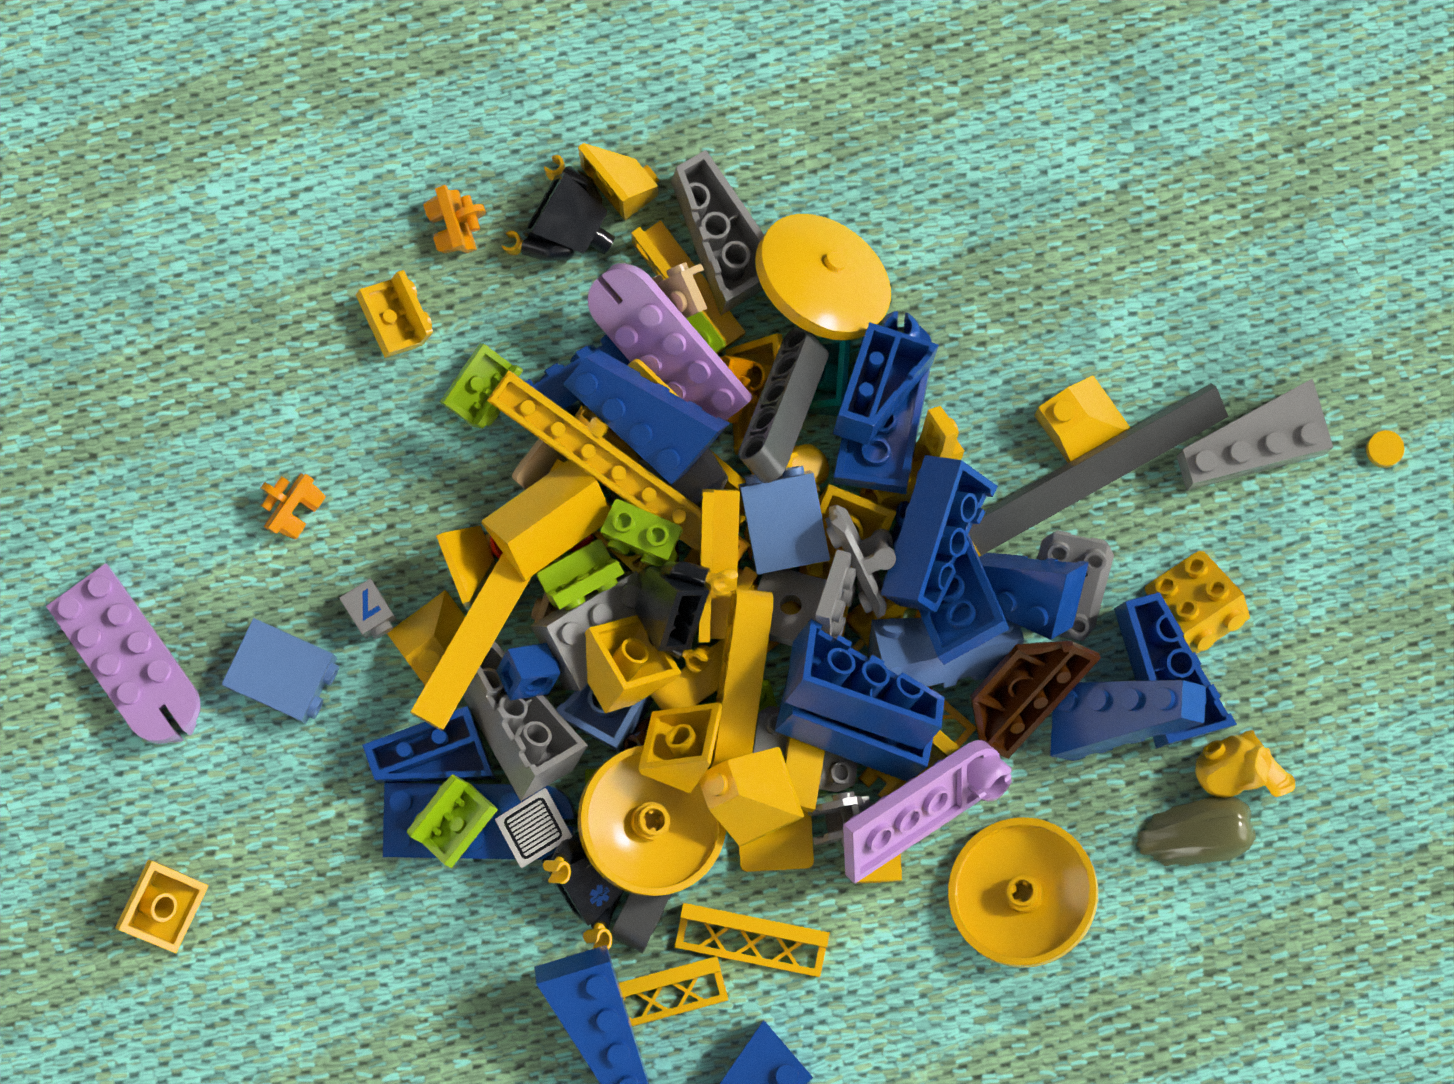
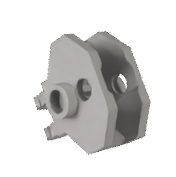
M854 791L833 795V801L816 805V809L813 812H808L809 816L824 814L828 833L823 836L813 838L814 845L841 841L842 847H844L843 824L852 816L862 813L876 803H870L869 796H855Z

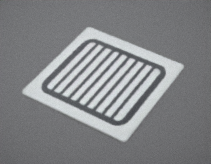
M546 788L495 819L520 868L527 866L556 848L563 840L572 838Z

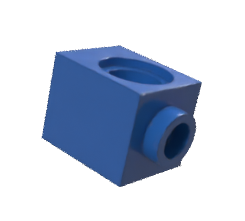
M547 643L507 649L496 669L510 701L549 694L561 673L559 663L553 657Z

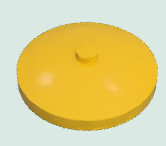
M814 214L789 215L772 224L758 244L755 264L761 286L774 306L800 328L827 339L853 340L865 336L869 322L878 325L886 315L891 301V287L887 272L873 249L846 226L829 218Z
M643 745L614 755L593 773L580 799L578 831L588 860L605 880L617 888L632 894L661 896L690 887L711 869L721 852L726 830L709 811L699 782L691 793H688L640 773L638 768Z
M1010 818L982 829L962 848L954 862L949 878V907L959 932L981 955L996 963L1010 967H1037L1063 957L1078 945L1086 935L1097 909L1098 882L1095 869L1087 853L1080 843L1067 831L1053 823L1037 818Z

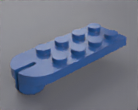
M898 311L884 316L878 325L898 331ZM905 313L904 333L932 342L929 334L919 326L917 320L909 313ZM931 367L868 445L841 438L834 473V484L907 494Z
M901 501L896 509V525L892 532L893 547L902 529L905 511L909 504L907 501ZM969 533L967 540L970 542V545L965 555L957 557L953 564L956 573L937 612L919 610L936 655L943 665L1010 629Z
M384 783L383 857L437 858L421 842L411 838L407 834V830L414 822L415 817L424 810L435 796L442 784ZM472 784L498 810L460 858L516 859L495 819L526 799L520 801L511 784ZM548 785L544 787L549 792L563 819H578L571 800L564 792L553 786ZM567 826L572 836L576 833L578 826ZM557 847L536 860H543L547 856L553 854L556 851Z

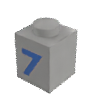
M371 578L339 597L359 631L366 639L370 636L378 639L393 629L391 623L397 619Z

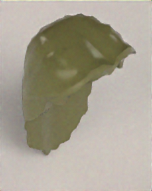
M1210 796L1202 800L1173 806L1165 812L1154 814L1151 821L1147 823V828L1138 832L1136 845L1140 848L1142 855H1151L1154 860L1159 861L1164 866L1175 864L1189 866L1201 863L1231 861L1250 849L1256 839V833L1250 823L1251 810L1245 802L1235 797L1221 798Z

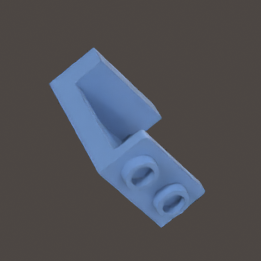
M803 466L786 468L782 476L770 483L761 482L753 474L745 477L746 483L738 484L753 554V567L757 575L830 560L815 477L812 471H804Z
M253 618L221 685L306 724L309 717L315 719L323 704V699L319 696L325 684L330 686L338 673L339 665L335 664L337 657L333 653Z

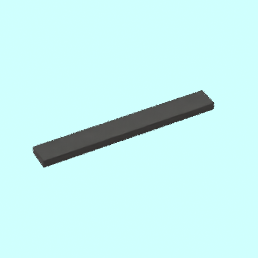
M1210 383L985 509V514L980 524H973L969 531L971 540L981 555L987 553L1229 417L1217 387Z

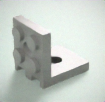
M841 550L836 551L827 580L788 569L763 573L757 591L772 592L773 594L770 641L792 646L794 639L810 619L822 624L821 630L832 637L842 636L846 620L843 617L845 606L851 607L856 591V585H853L856 569L851 568V553ZM789 601L796 602L801 606V610L794 615L785 614L780 608Z

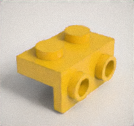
M404 270L396 272L391 280L361 288L356 293L357 300L384 358L424 345L432 335L431 319L427 312L423 311L417 299L416 287L408 279Z

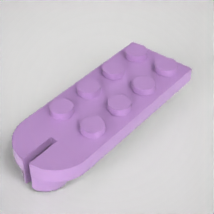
M617 263L593 282L588 293L589 311L595 322L630 362L634 359H640L680 398L687 402L692 401L702 407L703 411L715 418L720 417L726 421L752 400L753 396L645 271L633 265Z
M108 564L102 565L46 606L127 724L139 737L156 744L184 741L164 716L165 712L162 708L165 706L181 729L190 736L193 734L200 712L198 691Z
M983 740L972 741L945 759L938 760L931 768L919 776L909 779L902 787L888 796L881 797L874 805L862 813L852 816L843 824L845 875L852 882L857 883L980 800L988 802L997 800L1007 791L1012 782L1010 774L1012 768L1000 759L997 750Z

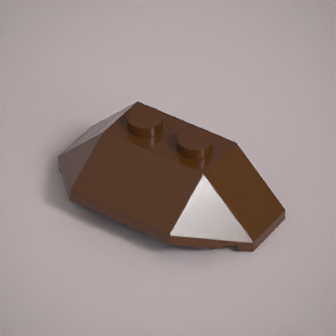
M1073 641L1016 644L970 695L978 739L987 742L998 751L1000 756L1009 759L1101 659L1099 653Z

